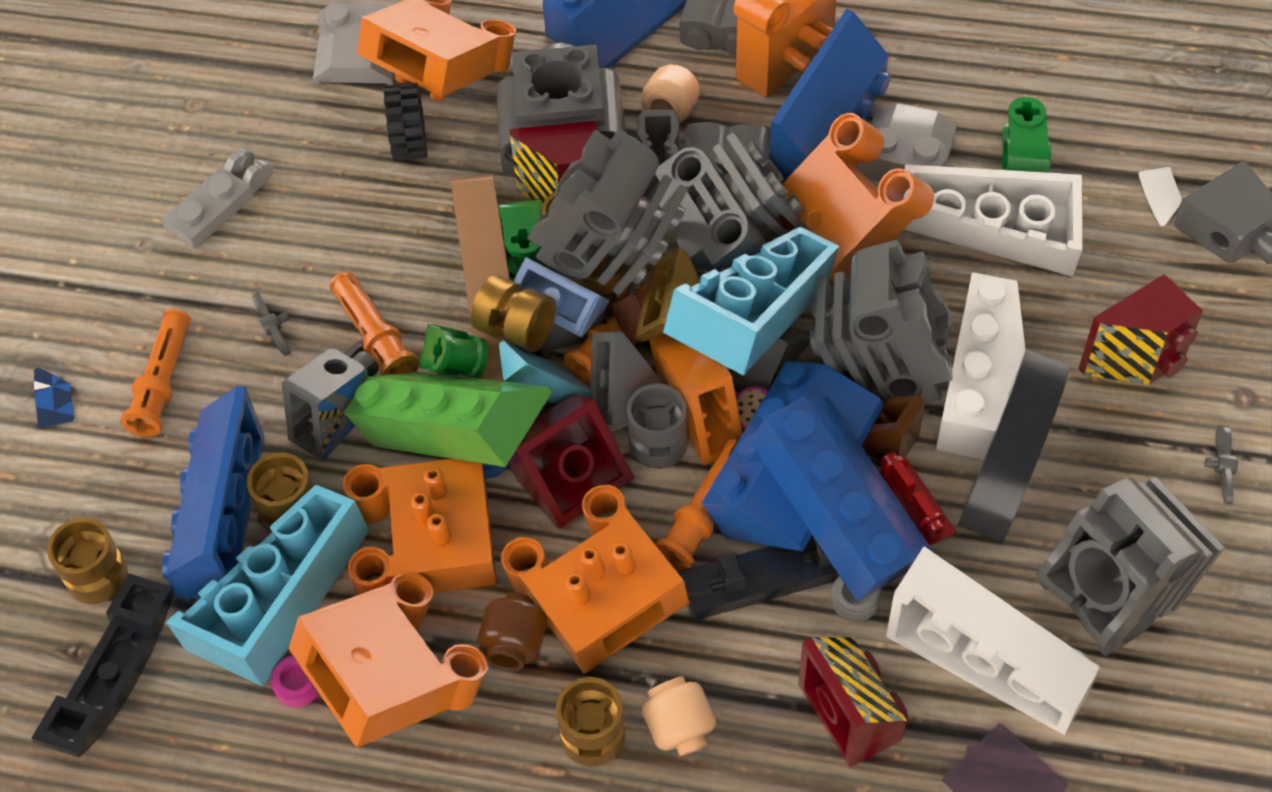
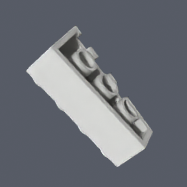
M905 164V170L931 186L934 192V202L932 208L925 216L913 220L904 230L1073 277L1083 251L1082 175ZM910 189L905 192L903 199L906 198Z
M972 272L952 368L953 380L949 382L936 446L938 451L982 460L986 456L1009 397L1008 393L1026 350L1018 284L1015 280Z
M926 547L922 548L894 592L886 634L887 638L1063 735L1066 734L1092 688L1100 666L1092 662L1083 652L1072 648Z

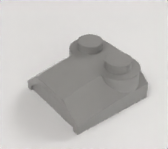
M334 3L320 11L317 18L320 33L313 74L314 84L333 82L394 85V73L357 55L362 17L389 7L388 5Z
M899 103L875 110L871 125L881 131L884 136V146L882 152L874 161L866 164L858 163L857 167L867 179L880 182L883 176L890 170L897 168L905 169V164L947 166L957 126L941 113Z

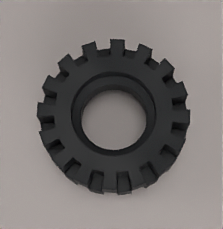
M418 83L384 86L386 125L393 161L427 158L425 121Z

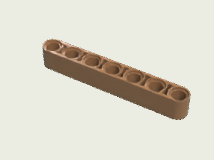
M493 173L450 179L470 320L474 299L483 283L493 275L509 279ZM471 323L473 336L484 338L488 344L487 364L479 379L504 381L499 343L503 340L505 341V337L499 339L476 330Z

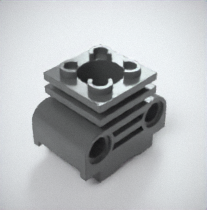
M596 45L512 52L514 76L501 80L496 86L499 145L503 174L515 173L509 129L596 121L597 131L609 139L613 137L618 128L626 133L619 77L612 70L599 68Z
M619 128L611 139L594 130L583 147L582 157L570 164L555 189V197L549 206V211L539 217L527 239L542 247L535 258L572 279L581 280L589 277L606 254H609L610 257L597 282L605 286L624 263L625 267L612 290L620 295L631 282L638 285L647 273V263L655 266L663 255L668 242L662 238L668 233L669 225L676 228L682 219L686 209L680 204L688 188L680 184L665 204L660 207L659 204L673 180L665 174L647 197L643 196L659 166L658 157L649 147Z
M734 132L726 138L742 160L740 164L720 143L712 148L727 170V174L701 149L696 147H687L678 151L658 166L655 173L659 181L665 174L673 179L659 204L660 207L665 204L680 184L688 188L680 204L686 211L677 227L674 228L677 235V243L680 248L687 251L692 264L696 268L707 271L715 269L719 273L732 267L734 259L744 254L752 256L760 253L762 245L773 240L765 227L766 225L779 237L788 233V229L779 217L781 214L795 228L802 227L808 230V227L799 215L805 209L794 193L786 196L788 191L780 183L784 180V177L770 159L762 163L761 160L764 157L761 154L763 153L752 140L745 145Z
M894 240L859 250L851 260L850 284L844 271L835 273L834 291L826 275L817 277V295L811 299L812 313L815 318V330L810 331V344L814 355L822 357L827 366L871 393L873 379L883 399L921 395L925 403L941 400V391L938 383L953 380L952 362L944 346L947 345L948 336L951 332V313L944 298L935 291L931 284V270L924 252L905 256L899 241Z
M1156 476L1150 478L1146 484L1144 482L1138 484L1134 478L1129 477L1103 488L1091 506L1077 512L1068 525L1061 542L1046 558L1036 575L1041 579L1039 584L1045 590L1050 589L1052 593L1063 599L1078 615L1087 632L1100 645L1098 649L1106 656L1140 636L1157 617L1161 618L1167 615L1170 610L1173 612L1179 609L1225 547Z

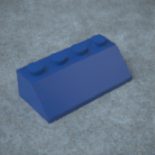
M543 0L545 34L555 42H565L573 46L596 45L599 68L609 69L685 7L687 0Z
M848 9L845 10L771 121L770 160L784 177L783 183L829 135L830 127L836 118L842 114L854 113L867 122L873 109V101L877 96L883 97L889 86L891 74L887 73V52L855 12Z
M786 361L702 501V505L724 537L731 540L803 551L812 536L749 441L765 417L803 397L827 396L862 446L884 406L882 399L826 364Z
M236 386L200 411L197 428H192L189 434L188 444L191 458L189 467L183 468L180 476L181 505L180 509H174L171 518V531L174 538L171 550L165 551L162 560L163 577L168 579L170 585L173 586L174 593L179 598H201L198 592L212 579L218 583L238 564L236 557L243 552L252 499L246 486L247 474L252 465L261 458L264 442V433L246 387Z
M827 396L803 397L765 417L749 441L857 602L906 574L923 547L934 553Z

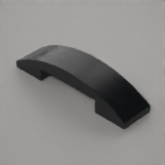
M1025 350L1008 393L1009 397L957 526L997 542H1004L1046 441L1068 379L1070 366Z
M128 574L106 611L110 621L109 626L67 697L64 698L56 695L31 737L33 743L79 758L100 738L125 704L152 654L174 595L173 586Z

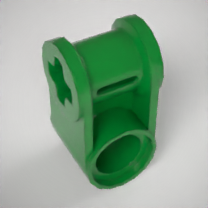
M1019 97L1013 100L1009 106L1008 123L1002 131V170L1049 173L1051 142L1048 140L1047 111L1045 106L1035 98Z
M541 199L499 203L500 223L510 275L515 279L525 258L546 267L545 263L535 258L542 247L527 239L535 223L542 216Z
M428 324L419 368L454 376H459L460 374L470 378H479L483 374L488 360L487 341L484 338L469 335L467 331Z

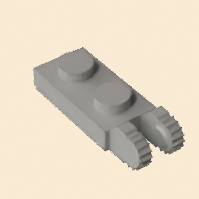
M245 147L236 150L235 153H232L227 158L224 168L220 167L161 219L165 229L193 248H198L254 197V193L270 179L273 166L263 159L258 160L252 165L255 158L251 150Z

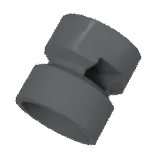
M654 383L642 386L632 394L627 403L628 444L631 455L638 463L648 468L662 469L673 466L682 459L687 451L688 410L685 398L677 389L667 384Z

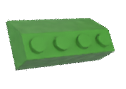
M406 372L367 377L364 383L357 388L354 398L345 409L344 414L373 447L506 467L552 392L548 386L424 372Z

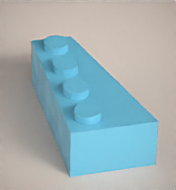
M802 227L796 228L762 245L760 253L752 256L744 254L734 259L732 267L720 273L714 269L702 275L700 283L692 287L685 283L675 288L663 333L744 376L809 307L811 299L817 295V277L826 275L829 280L840 246Z
M319 485L311 488L270 526L272 533L259 545L253 548L249 545L236 557L238 564L218 583L212 579L200 590L198 594L201 598L184 614L179 610L166 622L186 651L262 687L265 685L276 664L283 659L289 650V644L298 617L317 609L353 554L370 532L355 500Z

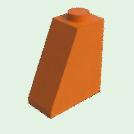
M667 334L649 339L656 373L661 380L660 383L677 389L685 398L688 410V438L703 466L714 463L724 449L725 443L729 439H735L738 443L743 434L732 375L721 363Z

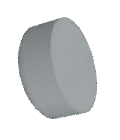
M839 576L832 587L831 604L834 611L841 618L851 622H862L870 619L877 612L880 604L881 589L857 602Z

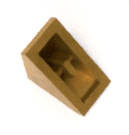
M680 247L660 258L655 266H651L635 336L641 342L663 334L674 289L685 283L690 287L700 283L689 255L684 249Z

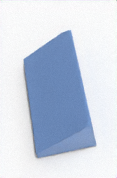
M525 258L514 279V282L519 283L523 290L531 288L554 298L557 305L554 323L580 337L587 332L609 302L608 299L528 258Z

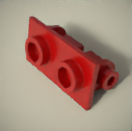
M895 452L884 456L880 461L883 468L879 473L929 546L955 535L957 531L908 459L903 456L899 457Z

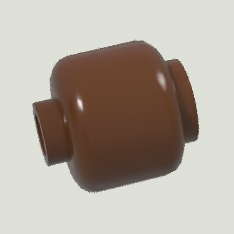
M510 593L506 595V598L495 599L484 610L477 637L478 648L492 666L508 671L520 670L524 665L533 663L540 655L547 627L546 615L539 607L534 605L532 598L524 594Z

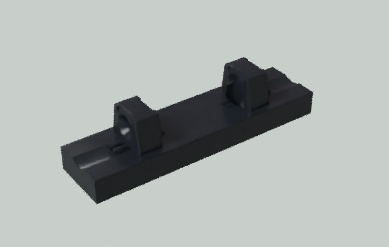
M813 535L803 551L767 546L738 555L735 552L720 556L717 561L677 571L685 583L689 604L686 606L692 622L835 582L839 577V574ZM816 550L818 553V566H816L811 553Z

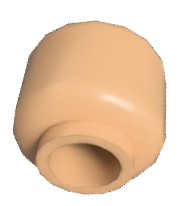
M668 64L659 67L643 88L641 95L642 107L644 110L673 109L679 124H681L690 116L700 96V86L695 75L682 66Z
M680 676L666 681L647 692L649 700L642 706V715L655 745L663 751L677 749L679 756L682 757L708 745L705 735L715 728L716 718L702 687L698 683L686 682L684 677Z

